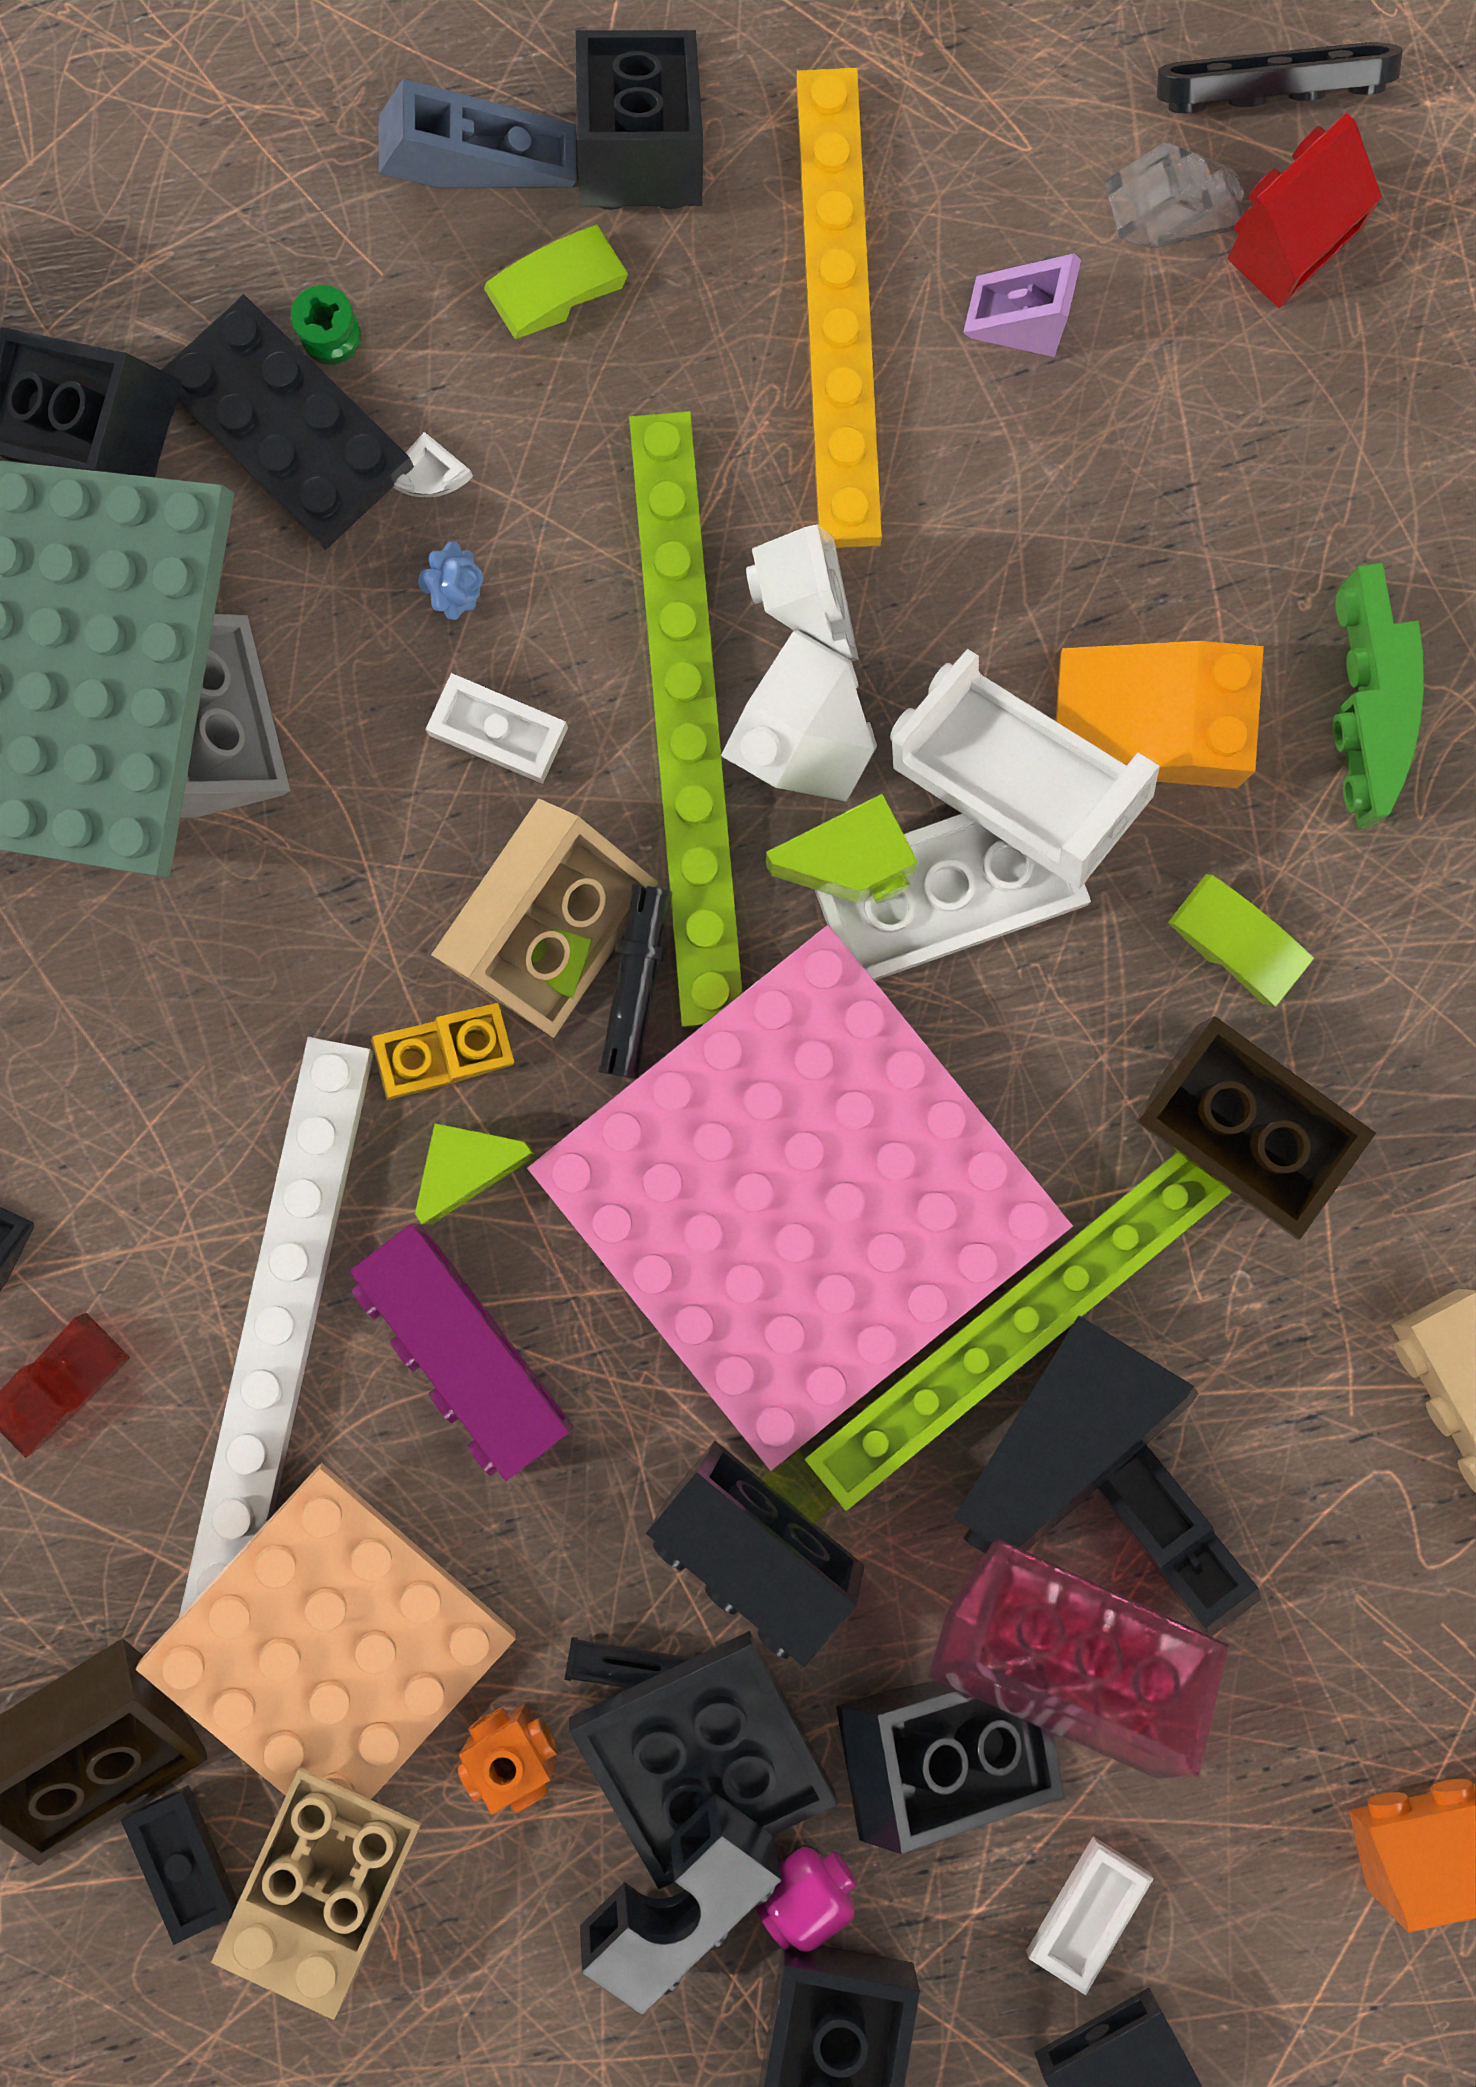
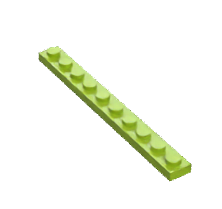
M690 411L629 416L669 884L670 891L673 892L671 907L682 1029L702 1027L743 992Z

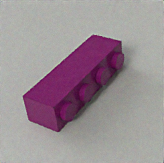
M411 1223L349 1270L358 1283L352 1289V1293L358 1303L374 1320L381 1315L397 1335L390 1340L394 1351L411 1371L414 1372L421 1367L435 1386L429 1392L434 1405L450 1423H454L458 1419L461 1421L474 1439L468 1444V1448L477 1463L488 1475L492 1476L498 1471L505 1482L508 1481L574 1428L573 1424L422 1224Z

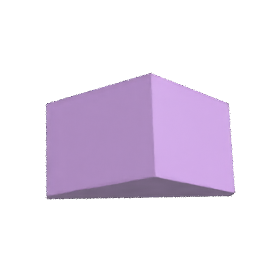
M1073 253L976 276L963 333L971 339L1055 357L1068 319L1081 259Z

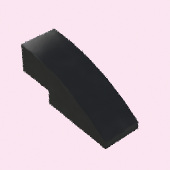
M1147 1445L1097 1488L1145 1556L1209 1639L1261 1600L1257 1585L1216 1536L1213 1526Z

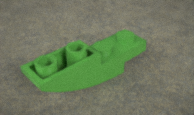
M1383 563L1358 566L1340 586L1335 602L1338 622L1341 627H1347L1351 647L1346 658L1347 677L1353 688L1358 687V692L1353 693L1337 708V714L1332 722V734L1336 749L1345 754L1348 775L1345 776L1343 781V797L1347 810L1350 813H1355L1358 830L1371 828L1390 815L1404 786L1414 756L1423 704L1424 667L1419 620L1394 624Z

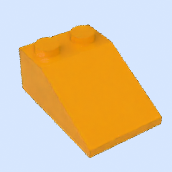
M1187 641L1062 648L1060 652L1055 721L1126 766L1139 752L1160 765L1157 782L1237 789L1256 770L1264 646Z

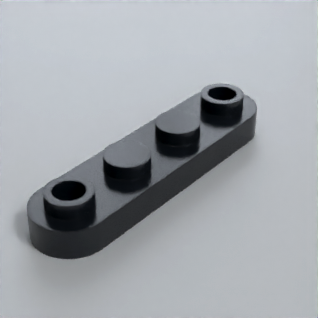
M1365 42L1170 63L1158 69L1157 99L1169 103V111L1187 114L1203 111L1207 102L1228 100L1230 105L1236 107H1255L1264 104L1266 96L1288 94L1290 99L1297 101L1319 100L1325 97L1326 90L1348 88L1349 92L1360 95L1378 94L1386 90V83L1393 82L1400 77L1403 49L1398 45L1390 43Z

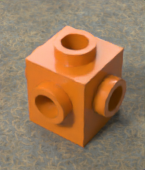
M526 1703L506 1714L503 1707H500L483 1716L468 1728L471 1736H469L458 1755L462 1761V1764L458 1765V1773L465 1790L473 1801L478 1802L483 1799L491 1815L508 1805L516 1813L534 1804L548 1792L545 1783L551 1780L558 1760L555 1755L559 1753L558 1747L546 1723L540 1717L535 1720ZM505 1757L510 1759L515 1764L516 1770L506 1776L497 1758Z

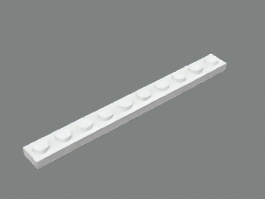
M312 1037L307 1038L179 1617L273 1516L374 1051L371 1049Z

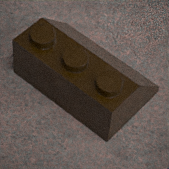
M1216 1016L1199 1023L1161 1074L1136 1120L1146 1130L1297 1240L1303 1237L1376 1135V1132Z
M123 1638L0 1714V1840L38 1866L207 1760L206 1749L183 1709L135 1670L143 1655Z

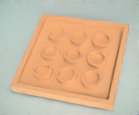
M321 1463L140 1659L135 1670L285 1796L297 1770L301 1767L371 1800L516 1640V1633L505 1621Z

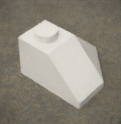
M816 524L801 528L752 548L755 565L746 567V574L753 602L755 604L763 602L766 613L795 631L797 629L851 661L859 660L834 537Z
M797 629L793 631L747 702L721 756L775 788L846 802L877 748L870 722L866 723L856 688L859 684L852 661Z

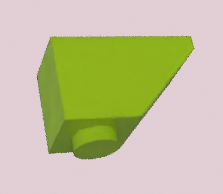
M883 794L766 852V866L771 876L855 903L872 896L876 904L902 893L911 886L907 878L914 875L918 865V860Z

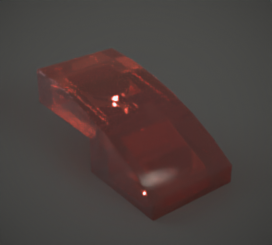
M88 1313L73 1318L35 1362L20 1368L0 1390V1432L25 1458L32 1455L130 1359L129 1355Z

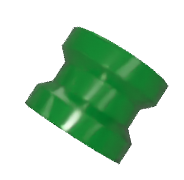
M318 284L308 287L298 294L292 304L290 317L293 328L300 337L301 344L308 355L321 364L330 365L345 362L353 356L360 345L361 330L350 301L344 293L331 285ZM327 316L333 317L332 320H328Z

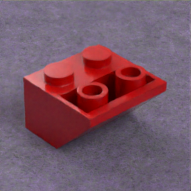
M1347 112L1327 131L1321 126L1313 129L1296 148L1292 155L1295 161L1283 173L1273 168L1259 181L1248 197V200L1253 205L1242 215L1233 229L1238 234V237L1227 259L1278 308L1285 304L1364 228L1382 198L1356 121Z

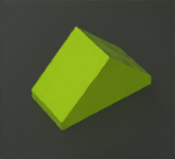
M435 1123L415 1215L421 1224L433 1225L538 1155L532 1145L523 1141Z

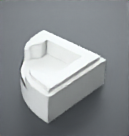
M423 432L406 452L414 468L406 475L402 474L394 483L395 486L393 488L415 497H437L459 489L473 475L469 468L428 434Z

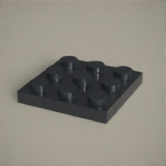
M750 1631L569 1717V1732L659 1890L675 1882L670 1837L715 1793L771 1835L784 1831L838 1805L835 1790Z

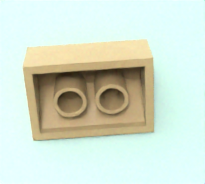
M538 798L431 956L554 1038L615 949L617 940H621L625 934L632 896V885L656 888L659 882L579 816ZM550 927L592 939L574 999L559 994L544 981L559 975L567 965L570 956V947L565 936ZM545 939L547 945L545 956L541 960L533 962L531 956L534 947L539 941Z

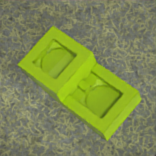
M596 224L560 238L523 257L489 279L485 284L484 290L514 339H518L565 322L572 306L622 289L628 273Z
M1206 874L1167 922L1208 962L1222 965L1264 1005L1276 1007L1314 959L1297 941L1266 914L1211 874Z

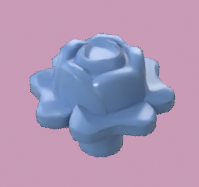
M448 542L442 551H432L430 553L429 563L431 569H425L420 572L418 584L423 593L431 594V605L435 611H444L446 618L456 620L465 610H474L476 607V600L480 597L483 575L482 571L474 563L473 553L462 551L457 542Z

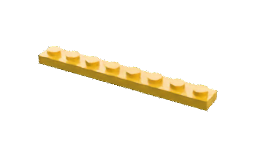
M857 68L797 70L796 89L818 525L834 537L836 548L880 546L882 531Z

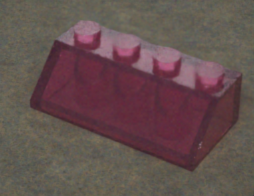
M999 1539L992 1543L949 1608L928 1677L1156 1779L1199 1776L1229 1645Z

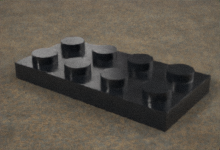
M244 294L161 369L182 380L176 402L324 550L329 548L395 486L394 483L402 474L406 475L414 468L410 457Z

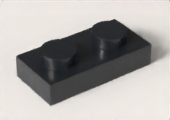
M189 1785L128 1813L121 1820L173 1945L232 1917L238 1899Z

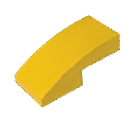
M499 1003L436 1017L434 1022L375 1035L371 1039L387 1101L449 1085L514 1065Z

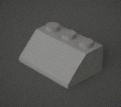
M214 614L180 818L201 817L283 796L290 792L248 615Z

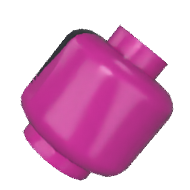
M802 1845L778 1862L781 1881L776 1885L768 1900L755 1907L766 1929L783 1949H788L793 1945L800 1951L811 1952L824 1944L853 1920L855 1908L849 1892L857 1886V1881L847 1864L836 1851H832L825 1857L817 1848L810 1845Z

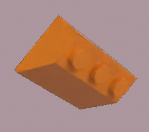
M1467 1779L1444 1780L1432 1785V1793L1408 1797L1407 1794L1400 1792L1381 1793L1370 1797L1367 1800L1368 1806L1349 1810L1366 1889L1408 1933L1476 1919V1783L1473 1784L1472 1781Z

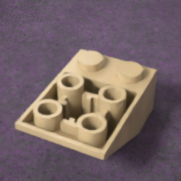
M300 1767L211 1963L334 2020L351 1990L374 1938L421 1823Z

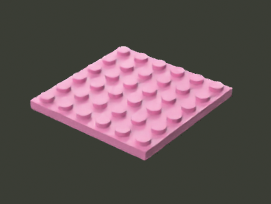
M829 925L821 929L527 1167L770 1471L1073 1227Z

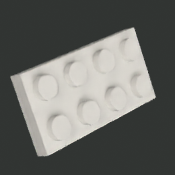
M964 814L904 834L918 860V865L914 875L907 878L911 886L895 897L876 904L874 898L870 896L855 903L815 890L827 925L831 927L874 981L1077 910L1091 902L1085 884L1080 889H1077Z

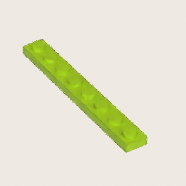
M1176 1152L811 1452L804 1460L843 1509L847 1511L1074 1324L1078 1316L1082 1317L1232 1192Z

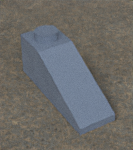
M402 79L379 114V174L436 188L572 187L577 182L576 124Z

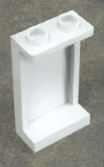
M969 649L961 655L954 665L946 663L941 667L930 684L929 695L916 710L908 708L902 713L890 735L893 751V769L1077 889L1082 887L1153 798L1160 765L1139 752L1126 766L981 675L979 672V655Z

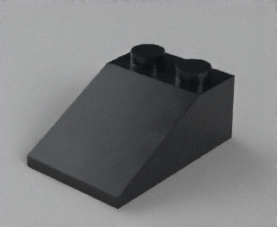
M575 30L580 207H600L613 210L623 206H659L665 209H677L683 206H702L703 128L696 30Z
M1 327L0 457L18 463L155 478L182 380L125 352Z
M1027 1664L890 1689L836 1706L859 1841L904 1854L1065 1797L1040 1664Z

